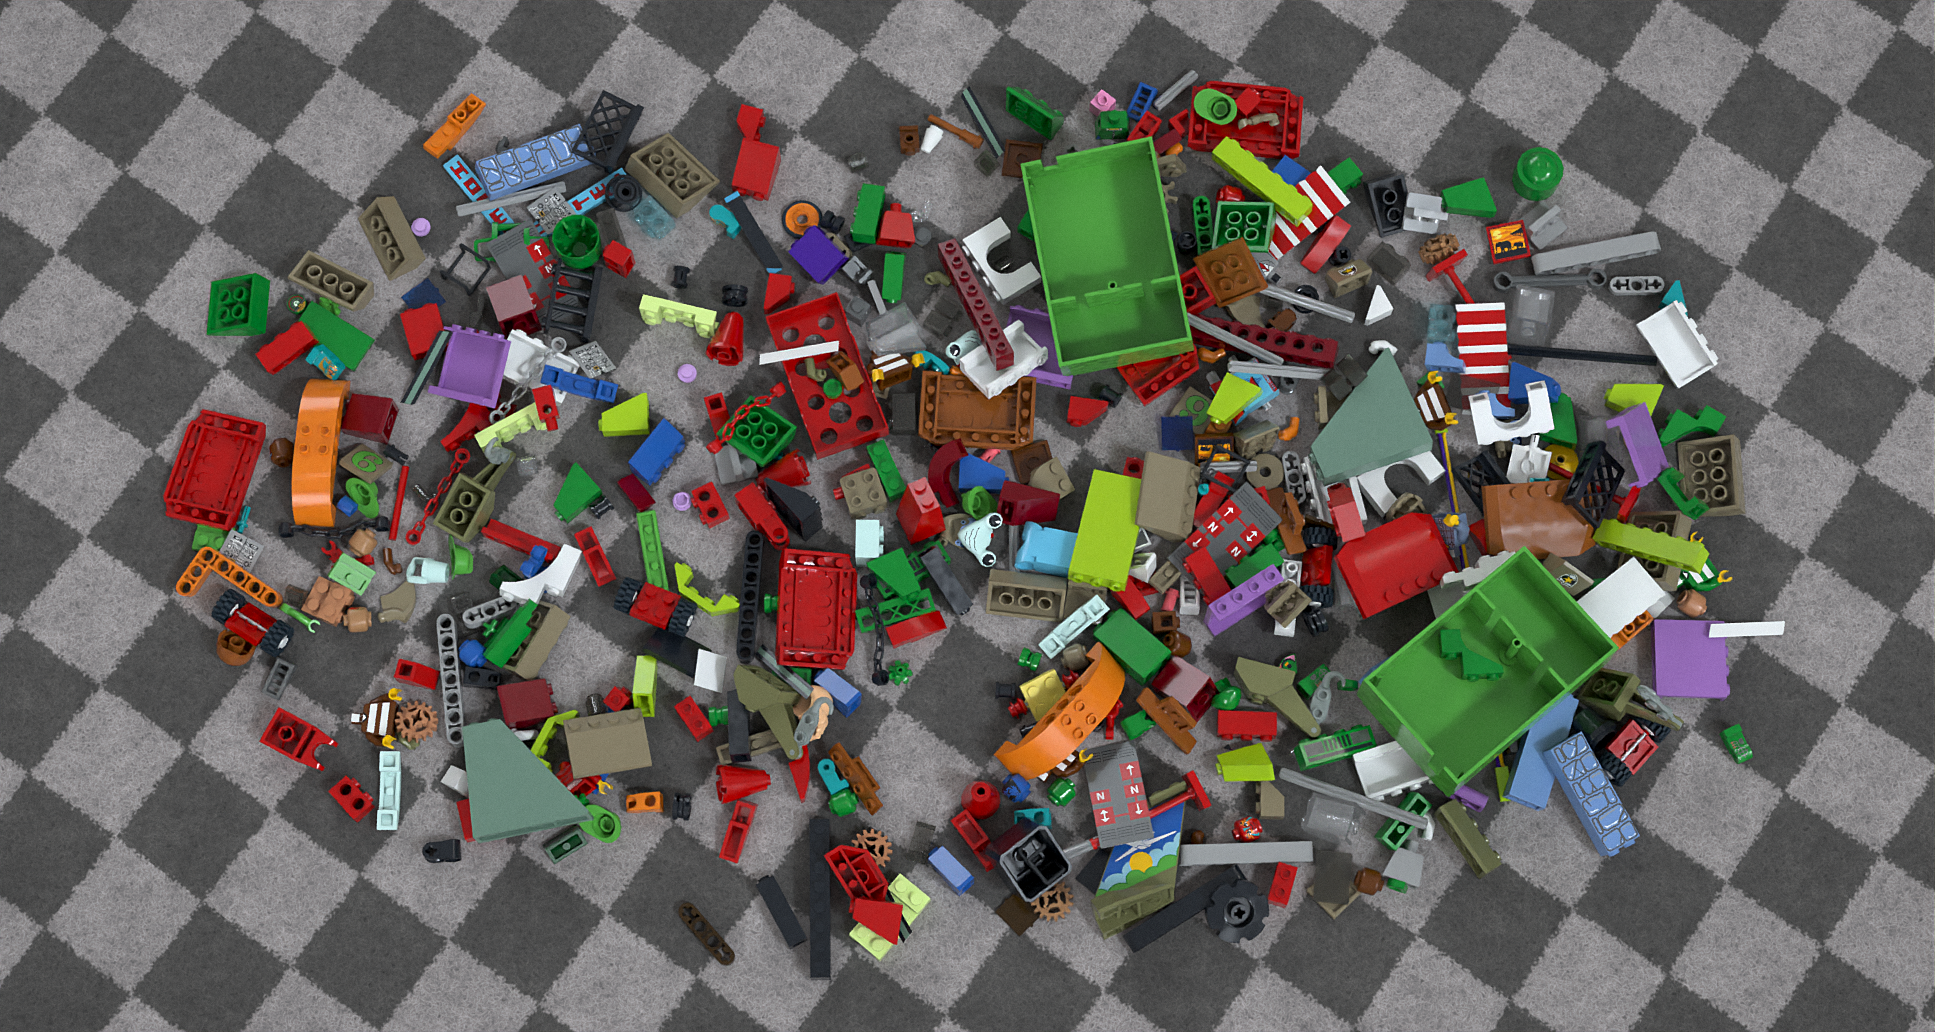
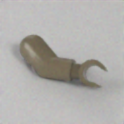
M1265 113L1251 116L1248 119L1247 117L1239 119L1238 127L1242 129L1248 124L1255 125L1269 121L1270 126H1275L1280 122L1277 114Z

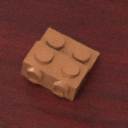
M319 576L301 611L337 627L338 623L341 624L344 620L343 615H345L344 612L347 606L350 607L354 601V592L336 582L333 583Z

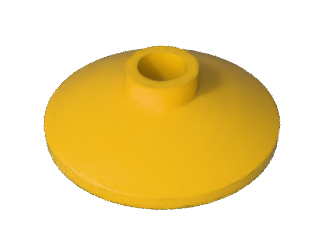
M1555 444L1545 448V451L1552 452L1551 463L1572 473L1575 472L1578 466V457L1574 450ZM1557 458H1563L1564 462H1558ZM1550 470L1547 472V476L1552 479H1566Z

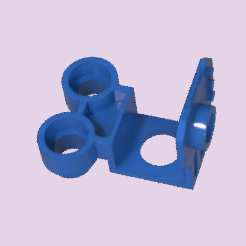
M541 545L533 547L530 554L531 557L528 561L525 560L520 568L524 578L530 579L549 567L541 566L547 554V548Z

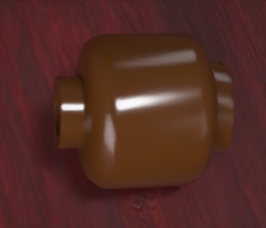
M287 438L275 439L269 446L271 462L282 468L288 467L293 463L294 444Z
M1177 630L1170 631L1163 639V644L1171 651L1172 656L1177 655L1183 658L1192 649L1191 638Z
M1364 867L1357 871L1353 885H1356L1358 892L1373 896L1377 891L1381 892L1384 880H1381L1382 876L1379 871Z

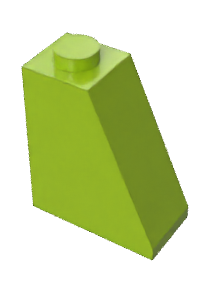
M1227 372L1207 411V415L1210 417L1209 420L1218 425L1220 423L1226 425L1262 395V388Z
M1614 384L1611 389H1607L1603 399H1606L1604 406L1621 412L1628 407L1645 402L1651 416L1664 385Z
M642 393L602 413V419L598 421L599 431L603 432L604 437L650 434L649 398L647 393Z
M650 655L637 656L634 676V709L641 708L643 717H655L658 667L657 659Z
M1262 743L1216 755L1218 763L1215 764L1217 774L1222 775L1224 782L1275 780L1272 762Z

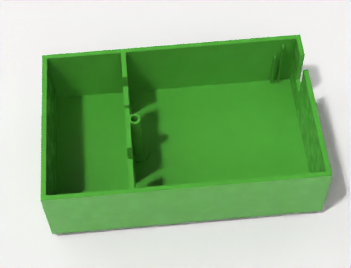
M1152 136L1056 156L1057 165L1044 167L1041 159L1021 163L1058 364L1063 376H1074L1193 351V340Z
M1523 546L1362 681L1357 696L1440 791H1443L1447 797H1450L1606 665L1619 647L1535 556ZM1460 629L1462 641L1469 650L1502 665L1504 671L1502 677L1497 681L1479 679L1476 682H1468L1467 679L1462 680L1460 657H1457L1455 660L1440 658L1438 638L1440 630Z

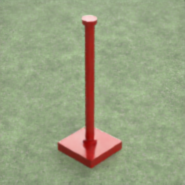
M1465 249L1432 267L1425 277L1429 282L1442 274H1448L1466 304H1475L1454 271L1455 267L1468 256ZM1508 355L1505 357V362L1511 360L1512 356Z
M1551 462L1549 463L1548 470L1566 479H1572L1574 473ZM1596 485L1597 492L1601 493L1600 486ZM1636 485L1633 486L1627 497L1624 496L1622 498L1616 494L1614 495L1612 501L1621 507L1616 519L1620 523L1625 524L1639 498L1642 487L1637 488Z
M1194 770L1181 776L1186 783L1187 791L1149 810L1150 819L1190 798L1194 800L1199 811L1211 806ZM1099 838L1089 839L1093 850L1098 849L1097 846L1100 845Z

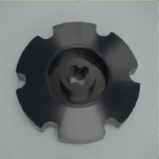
M1235 879L1234 883L1229 885L1227 881H1224L1210 893L1209 897L1212 899V903L1205 906V917L1209 927L1212 930L1217 929L1216 935L1220 939L1230 943H1240V939L1245 937L1250 941L1257 937L1265 928L1262 920L1264 917H1269V904L1262 892L1257 894L1259 888L1254 883L1244 879Z

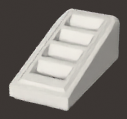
M1182 574L1180 576V614L1198 615L1200 610V592L1192 584H1184V581L1189 580ZM1184 589H1195V591H1184ZM1185 597H1195V599H1185Z

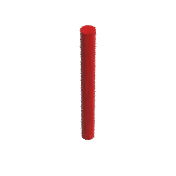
M408 466L401 467L389 533V540L396 541L409 472Z

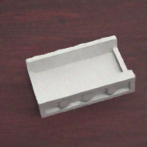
M1677 300L1638 323L1636 327L1676 389H1679L1718 364L1716 362L1718 357L1713 350L1709 351L1706 346L1708 344L1703 334H1698L1695 321L1692 318L1688 319L1685 314L1687 309L1682 302L1678 303Z
M1017 320L1003 330L1014 351V365L996 371L983 344L960 359V370L988 399L994 395H999L1003 389L1015 384L1019 378L1028 375L1035 367L1043 365L1048 359V349L1045 346L1041 348L1024 331V324L1020 320Z
M518 329L516 331L512 330L507 339L511 341L502 378L516 386L526 382L529 378L530 370L536 363L542 362L544 353L549 348L543 345V341L537 338L531 339L526 336L525 332ZM551 349L547 353V355L550 354L551 357L554 354V351ZM558 352L552 360H547L545 363L576 374L580 367L573 356H565L561 352ZM537 366L532 374L534 373L536 376L541 368L539 369ZM542 373L537 379H532L527 385L528 392L533 394L532 389L546 386L540 383ZM554 389L557 405L560 406L567 392Z
M1304 457L1300 465L1302 475H1306L1307 478L1305 482L1307 493L1310 492L1312 498L1309 500L1311 510H1315L1316 518L1333 524L1326 502L1330 500L1327 488L1331 485L1324 487L1322 480L1319 481L1317 479L1315 465H1311L1308 457ZM1356 476L1337 482L1345 483L1346 488L1351 487L1362 525L1366 524L1368 519Z
M1397 741L1352 756L1365 796L1368 798L1383 801L1384 796L1391 794L1392 797L1403 794L1402 790L1410 788V791L1421 788V784L1426 782L1429 785L1434 784Z

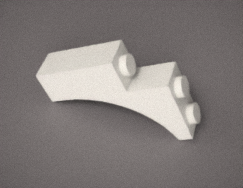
M564 544L557 558L547 569L524 581L503 582L500 587V595L506 601L520 603L522 607L529 598L538 604L545 590L552 596L563 597L580 562L582 551Z

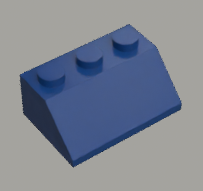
M665 418L662 419L628 462L631 472L649 486L659 480L661 471L664 468H668L673 462V456L676 453L679 454L685 447L684 437Z

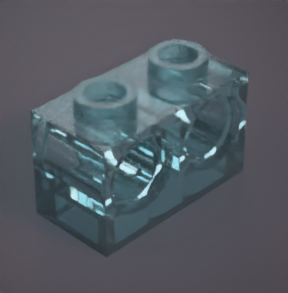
M650 195L633 209L635 221L640 226L643 224L647 228L646 232L652 239L656 238L660 241L676 228L675 221ZM645 211H651V212H652V213H651L650 215H648V216H644V215H643V213H644ZM657 224H663V225H664V226H663L662 228H660V229L655 228V226H656Z
M1430 304L1428 309L1426 345L1427 343L1442 342L1449 347L1451 341H1454L1455 330H1452V323L1455 324L1456 312H1453L1452 305ZM1438 314H1443V315H1445V316H1446V319H1445V320L1440 319V318L1438 317ZM1437 332H1443L1446 337H1439Z

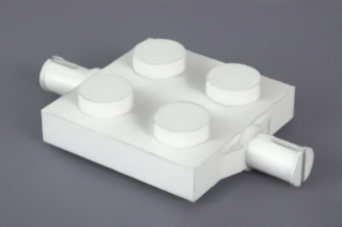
M1532 434L1530 445H1513L1506 476L1511 483L1530 482V478H1546L1552 452L1537 447L1539 435H1536L1535 438V435Z

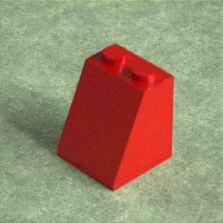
M743 137L733 176L732 190L734 192L738 191L740 196L749 195L757 201H763V199L768 201L781 163L779 147Z
M926 477L907 484L896 516L912 545L945 531L946 528L940 505Z

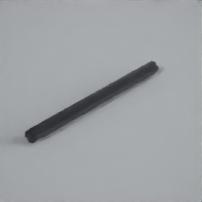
M1507 345L1508 355L1656 366L1657 357L1652 355Z

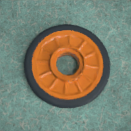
M795 201L784 210L782 225L790 236L801 239L808 227L813 225L820 227V222L823 218L822 212L817 205L810 201ZM799 216H806L808 218L807 222L804 224L798 223L797 219Z

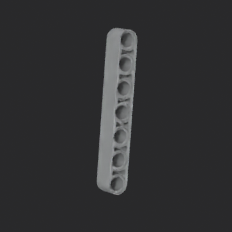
M1647 232L1539 253L1532 256L1531 260L1535 275L1542 276L1560 273V271L1565 272L1652 255L1660 252L1661 247L1657 233Z
M442 614L438 617L436 624L446 734L451 745L460 748L464 746L462 727L466 726L461 666L458 656L457 625L451 615ZM445 621H451V625L448 628L442 627ZM448 639H452V645L449 647H445V641ZM449 658H454L455 662L447 666L446 661ZM450 677H456L454 684H447ZM452 696H458L456 703H449V699ZM453 715H460L459 721L451 722ZM455 734H462L459 741L454 742L452 740Z
M1312 841L1180 845L1178 863L1179 866L1313 862Z

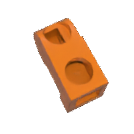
M659 791L627 795L626 812H664L663 794Z

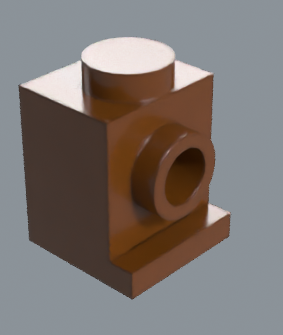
M918 125L899 126L901 154L912 156L920 153Z
M1286 308L1283 312L1278 311L1272 319L1268 320L1266 327L1268 329L1276 328L1279 331L1288 332L1296 323V314L1290 308Z
M1176 611L1152 612L1153 635L1168 634L1170 631L1180 628V617H1176ZM1166 621L1169 623V626L1164 627L1162 623Z

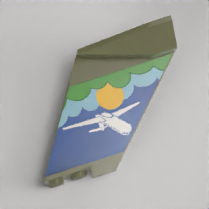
M1185 781L1181 783L1175 782L1166 790L1154 792L1149 797V802L1147 800L1148 810L1186 792ZM1186 801L1151 818L1154 838L1113 846L1096 895L1090 900L1093 916L1104 940L1126 930L1174 901Z

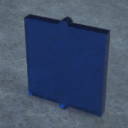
M428 278L401 297L407 304L408 309H418L427 303H437L439 307L446 302L438 292L439 289L435 288Z
M1175 415V417H1161L1162 451L1176 450L1179 452L1180 450H1194L1193 416L1179 417Z

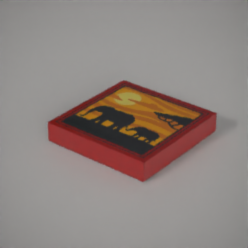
M1523 220L1486 227L1493 264L1531 257Z

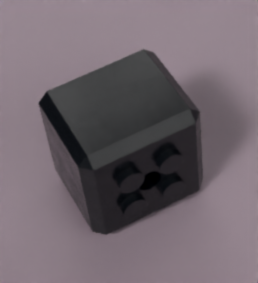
M1029 817L1021 819L986 846L985 855L1009 891L1025 902L1036 900L1068 875L1072 869V864L1047 826ZM1033 835H1037L1046 843V848L1031 860L1038 870L1053 858L1066 869L1063 874L1049 885L1044 884L1023 859L1017 860L1016 858L1018 847ZM1034 839L1022 850H1024L1025 856L1028 858L1042 845ZM1053 863L1042 872V875L1048 881L1061 869Z

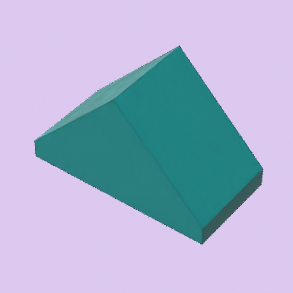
M1676 280L1658 306L1660 309L1665 308L1675 300L1678 303L1682 302L1686 308L1680 280Z

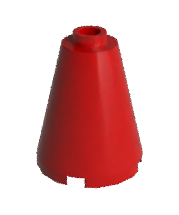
M730 312L725 315L706 348L708 358L712 361L713 358L719 360L718 364L736 366L740 361H743L744 319L739 313Z
M795 449L758 473V478H756L757 485H760L766 491L764 484L766 477L793 488L810 485L811 480H807V477L810 476L807 464L803 456L799 457L797 454L800 450Z
M717 765L716 775H719L718 781H716V788L721 804L767 790L768 786L771 785L770 774H766L765 770L728 765Z
M983 780L974 781L967 785L962 793V807L964 810L967 809L973 818L987 819L998 810L1000 794L997 788L990 782Z

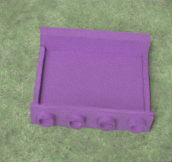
M1021 305L1010 306L1007 327L1020 320L1024 324V331L1041 348L1045 346L1048 349L1047 361L1043 365L1035 367L1028 375L1022 377H1037L1036 383L1071 389L1073 375L1063 376L1059 368L1049 313H1044L1041 309L1029 310Z
M452 324V328L444 326L443 329L449 330L453 334L448 343L438 387L430 385L428 393L495 408L511 341L505 340L504 335L493 333V336H490V332L483 330L477 333L476 329L466 327L463 330L464 327Z
M1645 402L1628 407L1606 421L1608 429L1620 426L1638 475L1636 480L1628 484L1629 487L1636 485L1637 488L1648 485L1649 482L1659 477L1661 472L1669 466Z
M1274 564L1270 565L1208 605L1203 622L1214 637L1262 607L1266 601L1265 593L1284 581V578Z
M1660 619L1652 621V685L1657 696L1661 699L1663 697L1717 698L1720 701H1724L1729 696L1730 686L1727 684L1726 678L1729 676V666L1726 665L1728 646H1725V639L1727 637L1709 638L1711 624H1724V621Z

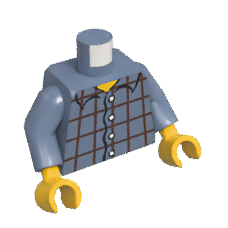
M1440 512L1433 515L1435 524L1451 556H1460L1459 546L1469 541L1470 528L1467 526L1466 513Z

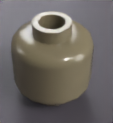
M1077 643L1064 649L1063 657L1061 658L1064 668H1069L1075 672L1088 666L1089 659L1085 656L1089 652L1087 647Z

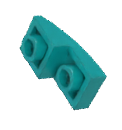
M919 348L913 349V355L917 353L923 354L925 363H920L919 366L922 365L927 369L932 365L931 368L934 372H942V375L949 374V366L928 351Z

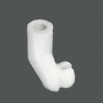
M1385 340L1373 341L1369 347V351L1372 354H1377L1378 351H1384L1385 348L1389 347L1394 356L1398 350Z
M516 728L510 729L521 741L534 740L539 735L537 730L518 731Z
M1427 812L1423 817L1428 819V825L1423 831L1422 839L1431 841L1435 822L1431 814Z

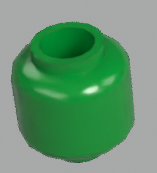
M1057 778L1048 787L1047 798L1055 806L1065 807L1076 795L1074 790L1075 784L1068 778L1065 780Z
M843 789L831 795L828 803L833 814L843 817L856 811V804H859V800L855 792L852 793L849 789Z

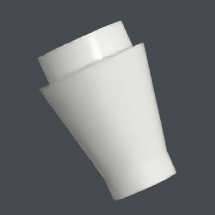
M930 125L926 129L920 149L930 154L932 149L943 138V131L934 125Z

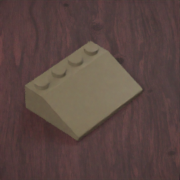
M669 133L630 155L625 168L676 219L690 211L720 183L705 166Z
M1733 434L1678 442L1679 471L1685 476L1680 480L1681 490L1688 500L1695 496L1705 502L1710 508L1700 517L1746 514L1740 440Z
M1149 451L1146 452L1135 525L1173 543L1183 542L1190 537L1201 468L1187 461Z
M1682 511L1630 512L1628 523L1641 529L1643 527L1649 528L1655 533L1665 532L1674 538L1680 536L1688 541L1692 520L1684 515ZM1621 552L1617 570L1634 557L1663 591L1677 590L1681 572L1680 568Z
M641 708L563 720L564 737L573 779L652 766Z

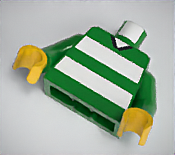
M1698 531L1694 532V533L1691 535V537H1690L1691 540H1688L1689 542L1697 541V540L1694 539V535H1695ZM1707 558L1700 574L1681 569L1677 588L1684 584L1687 590L1694 589L1697 592L1711 591L1720 586L1722 582H1730L1732 577L1724 579V574L1729 571L1723 570L1719 573L1709 558Z

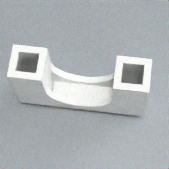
M999 217L964 238L963 247L961 248L965 256H970L973 262L971 263L976 272L980 271L983 275L982 280L987 287L990 286L993 290L992 295L994 299L1005 305L1041 283V276L1032 262L1009 274L998 273L988 265L986 258L989 252L1008 240L1011 234L1002 218Z
M1545 381L1525 384L1529 402L1528 411L1523 418L1513 423L1501 422L1492 415L1487 392L1468 396L1478 445H1489L1495 441H1508L1514 437H1528L1534 433H1547L1553 430L1554 424Z
M1430 451L1357 475L1360 491L1382 518L1387 515L1389 508L1397 500L1385 483V471L1392 465L1406 464L1412 467L1428 486L1445 472V469Z

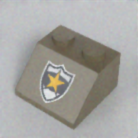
M1352 259L1342 267L1338 268L1336 266L1329 269L1326 273L1325 281L1333 297L1337 298L1367 285L1372 270L1361 259L1356 261Z
M1551 552L1542 564L1572 596L1594 583L1591 578Z

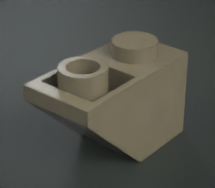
M1269 781L1256 782L1255 793L1259 794V802H1256L1255 813L1259 814V819L1283 820L1284 796Z

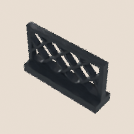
M603 90L571 153L604 168V172L611 175L642 115L644 107L639 104L635 106ZM606 97L612 100L613 105L604 108L603 98ZM624 106L630 109L629 114L621 116L618 108ZM615 109L618 117L609 119L606 111ZM603 112L605 121L596 123L594 115ZM620 121L622 128L613 131L610 123ZM607 124L610 132L601 134L598 126ZM595 127L598 136L589 138L586 132L587 129ZM612 136L614 143L605 146L603 138ZM599 139L602 147L593 150L590 141ZM587 142L590 151L582 152L577 148L579 144ZM604 151L606 155L605 161L598 160L595 153Z
M1603 440L1588 443L1561 500L1566 506L1572 505L1594 529L1600 527L1626 471L1605 449L1607 444ZM1601 456L1604 457L1605 465L1601 463ZM1606 467L1608 478H1604L1602 468ZM1612 467L1618 472L1616 477L1613 476ZM1596 468L1599 479H1595L1594 471ZM1605 481H1609V492H1607ZM1596 482L1600 483L1601 493L1597 492ZM1589 483L1592 494H1588L1587 486ZM1598 495H1602V499H1603V505H1602V506H1600V502H1599V497H1598ZM1589 496L1593 497L1594 507L1590 505ZM1582 497H1583V500H1584L1585 508H1583V507L1579 504V502L1581 501ZM1592 510L1596 512V520L1592 516Z
M1488 450L1481 452L1478 456L1451 470L1483 517L1482 486H1487L1484 485V479L1489 486L1511 484ZM1459 470L1468 472V476L1464 477ZM1472 474L1479 477V482L1472 480ZM1475 486L1479 488V492H1474L1471 487Z

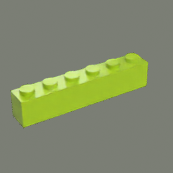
M1226 136L1212 151V160L1262 200L1274 202L1276 211L1296 227L1312 212L1313 204L1307 196H1302L1293 185L1285 183L1278 173L1271 172L1264 162L1256 160L1254 155L1250 151L1242 149L1236 140Z
M1610 518V520L1603 519L1593 536V540L1601 547L1698 574L1701 573L1709 555V552L1701 542H1689L1680 536L1674 538L1665 532L1655 533L1649 528H1637L1631 523L1622 524L1613 518Z

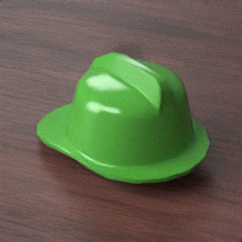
M1203 89L1195 97L1194 108L1205 119L1224 125L1233 121L1236 116L1237 105L1235 101L1217 90Z
M350 478L346 482V490L349 496L358 504L357 508L367 518H375L379 513L377 485L375 482L369 484L361 478Z
M976 486L961 495L964 511L973 516L977 521L989 513H997L998 504L996 500L982 486Z
M449 534L448 546L452 564L451 578L454 580L455 575L470 574L473 571V556L467 548L454 545L453 537Z
M598 805L585 806L593 815L594 820L579 823L581 828L602 842L612 843L616 841L622 829L619 816Z

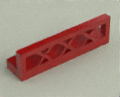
M494 519L490 520L487 528L483 527L481 530L485 538L528 556H531V551L535 545L547 548L548 551L544 562L550 565L562 549L560 546Z

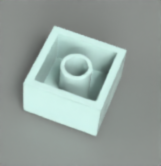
M856 520V566L867 567V562L884 555L883 545H880V543H884L883 526H880L879 520Z

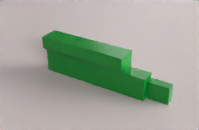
M529 598L523 607L520 606L482 655L502 668L532 629L526 623L533 616L531 613L538 604Z

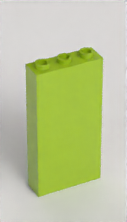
M1094 469L1068 570V579L1076 583H1089L1094 587L1103 586L1113 591H1125L1140 527L1135 525L1141 479Z

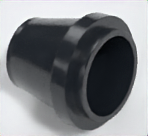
M629 175L613 177L605 188L606 202L612 209L618 212H629L635 209L642 199L640 183ZM623 189H627L629 191V194L627 196H624L622 194Z
M1587 707L1577 714L1571 724L1576 733H1583L1593 752L1604 748L1617 732V725L1613 721H1608L1591 707Z

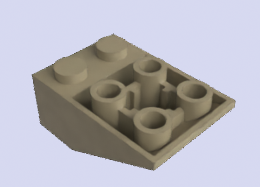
M1264 420L1233 433L1234 448L1237 454L1245 459H1250L1261 450L1263 452L1271 450L1273 445H1275L1280 429L1279 426Z

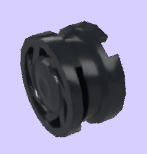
M737 284L723 286L722 294L724 296H722V304L729 307L746 306L748 304V298L746 297L748 288Z
M1301 285L1294 291L1295 293L1319 300L1317 290L1311 285ZM1292 304L1293 308L1299 313L1308 314L1313 312V310Z
M1316 606L1312 608V611L1302 613L1305 625L1313 637L1318 636L1320 632L1324 633L1329 630L1327 621L1319 607Z
M675 792L672 809L673 820L681 818L684 821H689L692 804L691 793L681 795Z

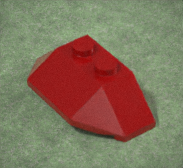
M840 844L824 854V857L852 901H854V896L885 901L889 883L868 849Z

